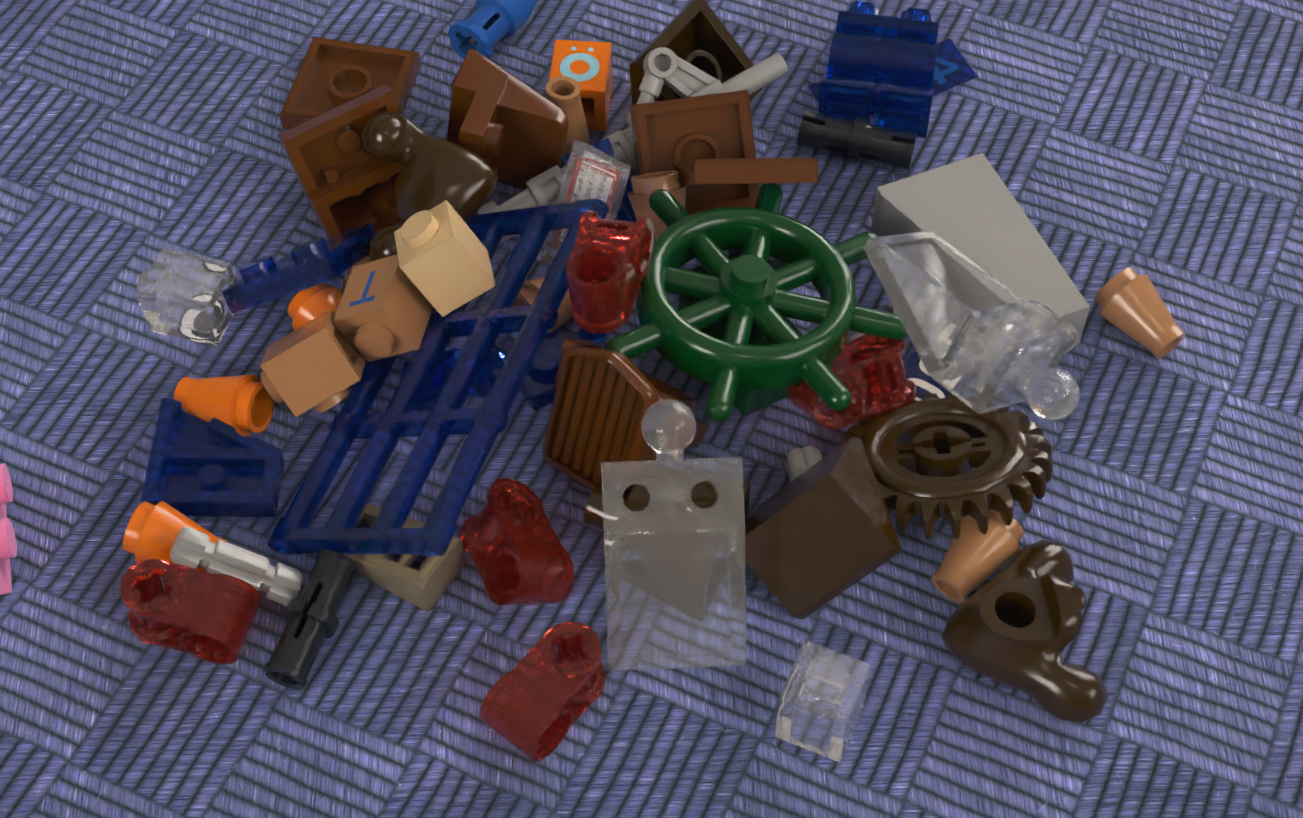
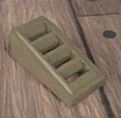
M358 499L355 500L318 546L319 551L332 550L349 557L357 564L358 575L426 612L430 611L466 563L461 539L434 526ZM361 523L369 526L355 546L346 544L347 540ZM381 533L388 536L375 554L368 552ZM400 544L407 547L396 562L389 560ZM419 554L427 557L417 570L410 568Z

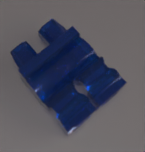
M852 2L848 11L839 10L837 26L830 47L827 74L823 76L821 81L818 113L854 121L856 116L867 118L866 123L870 124L875 86L880 84L876 125L893 130L917 133V137L926 138L933 97L932 85L939 22H932L931 13L927 9L909 7L901 13V18L879 15L880 9L874 3Z

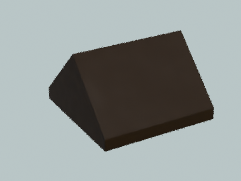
M691 0L629 64L632 105L637 103L641 93L638 89L645 74L643 60L650 51L656 48H669L676 56L712 77L719 79L721 83L754 66V64L705 0ZM664 84L659 98L654 100L664 101L682 97ZM763 87L749 95L750 102Z
M854 436L760 504L732 544L735 551L793 617L802 620L902 551L862 440Z

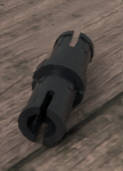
M804 109L803 120H801L797 138L798 146L819 148L847 155V161L856 163L858 158L909 169L917 133L868 124L865 117L856 116L854 121Z
M320 550L318 552L316 562L299 598L289 601L284 612L287 624L269 662L265 664L263 669L269 679L287 688L295 690L305 688L306 679L325 638L333 637L338 628L339 619L336 617V613L352 578L356 576L358 568H356L357 564L352 559L332 550Z

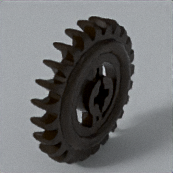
M936 393L924 394L923 400L917 401L912 397L899 399V406L889 403L877 407V415L868 413L857 420L858 425L850 427L843 434V441L837 446L839 447L852 436L862 440L888 513L893 510L895 511L898 533L901 536L904 535L908 521L915 516H919L922 519L924 535L928 540L931 539L934 525L939 518H946L951 526L954 538L958 539L961 534L963 516L970 515L977 521L980 532L985 535L989 525L990 509L999 512L1004 524L1009 526L1013 520V500L1018 501L1024 513H1030L1033 506V494L1037 499H1042L1045 496L1046 483H1049L1053 472L1052 446L1043 437V430L1036 423L1029 422V417L1019 410L1009 411V405L1000 401L986 404V397L973 395L968 400L962 399L961 393H948L946 398H939Z

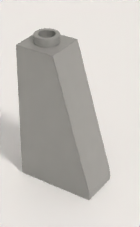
M983 153L877 187L872 228L875 233L1025 364L1046 356L1058 357L1064 355L1080 344L1090 309L1089 304Z

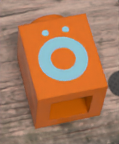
M555 39L549 80L560 76L575 79L581 87L580 97L588 129L607 131L613 85L612 42Z

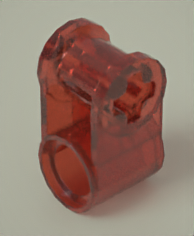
M586 210L583 213L578 226L576 241L570 257L566 261V276L572 314L576 324L583 330L593 333H607L620 328L631 316V310L641 280L647 273L652 258L654 225L651 217L640 216L636 222L600 218L597 211Z
M864 334L845 345L841 354L829 368L851 393V403L846 409L834 411L824 401L818 403L819 396L806 381L787 387V394L791 402L819 424L830 429L845 428L854 422L877 413L894 410L911 403L916 398L917 390L914 382L907 379L901 351L906 346L905 338L902 340H892Z
M497 479L487 491L486 505L478 515L470 516L462 524L459 532L463 546L470 554L484 582L487 595L494 603L500 606L561 603L568 597L574 580V568L570 554L559 541L544 513L541 500L535 492L515 479Z
M148 559L138 562L128 569L122 577L120 585L123 603L129 609L128 619L131 630L139 640L147 644L190 653L200 659L217 664H232L237 661L262 600L259 591L242 579L225 574H211L172 564L161 559ZM160 577H163V582H164L165 588L162 586V582H161V578H160Z
M567 621L553 626L514 669L502 676L490 689L479 711L481 721L534 762L541 761L549 756L564 739L570 727L599 698L605 688L606 675L601 662L602 647L598 635L591 627L580 622Z

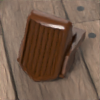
M469 49L463 64L458 69L452 82L447 140L473 151L484 159L497 174L498 181L527 188L525 182L555 165L561 168L569 126L567 115L559 106L485 55L477 53L478 51ZM492 193L491 196L486 200V202H490V200H491V198H492V196H493V193Z
M386 84L278 135L310 206L336 252L345 249L348 253L355 256L370 255V242L383 228L398 224L396 219L398 211L395 199L396 179L403 170V166L401 163L380 161L365 153L361 134L368 121L383 112L402 113L393 91Z
M565 338L561 346L563 350L554 386L557 388L542 447L543 457L547 463L591 491L596 486H600L629 497L642 469L652 464L656 465L662 451L672 452L674 447H699L709 424L692 415L698 401L635 366L623 353L604 350V347L593 341Z

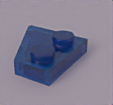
M368 223L326 241L324 237H319L291 249L289 251L290 256L276 262L272 255H267L238 268L241 278L221 291L231 314L336 279L370 253V242L376 234L371 223Z
M162 398L141 503L146 501L157 505L160 501H164L185 516L276 517L285 464L281 449L257 437H244L237 433L233 426L218 419L212 418L207 423L184 412L181 402L172 398Z

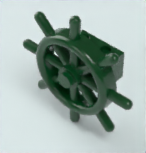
M764 183L760 187L755 208L722 207L700 211L691 215L669 191L664 189L655 190L650 195L649 205L667 228L650 244L643 260L595 251L589 253L583 263L585 271L590 276L637 286L636 310L641 326L610 339L605 344L604 350L623 353L630 360L656 349L678 369L697 379L710 383L711 386L705 409L708 417L716 422L728 419L732 413L733 406L745 417L804 390L806 382L830 409L842 411L850 405L851 393L831 371L829 366L843 351L850 331L892 340H902L909 335L911 326L909 320L902 315L856 306V287L849 265L874 255L880 246L878 237L874 233L863 232L833 245L815 229L792 217L779 213L783 191L777 183ZM740 250L744 251L743 256L731 260L723 251ZM768 257L777 258L787 263V265L774 270L767 263ZM696 258L710 275L679 268ZM811 282L821 298L789 291ZM666 292L680 295L677 311L670 302ZM788 318L819 325L803 336Z

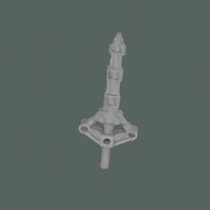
M659 47L650 51L643 60L645 74L638 89L641 93L636 104L656 102L654 99L659 98L664 84L682 98L748 90L750 95L787 74L788 67L783 57L779 53H775L721 83L719 79L712 77L676 56L669 48ZM630 110L626 115L628 128L623 131L619 130L589 147L588 151L620 168L622 171L621 176L637 168ZM577 158L561 168L555 165L525 182L527 189L497 206L494 200L483 205L479 209L477 216L467 224L482 244L495 247L513 237L511 229L540 214L547 218L562 210Z

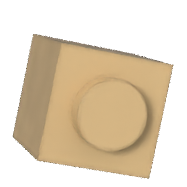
M447 200L429 211L423 210L415 213L405 221L401 228L394 231L400 269L442 317L495 286L488 250Z

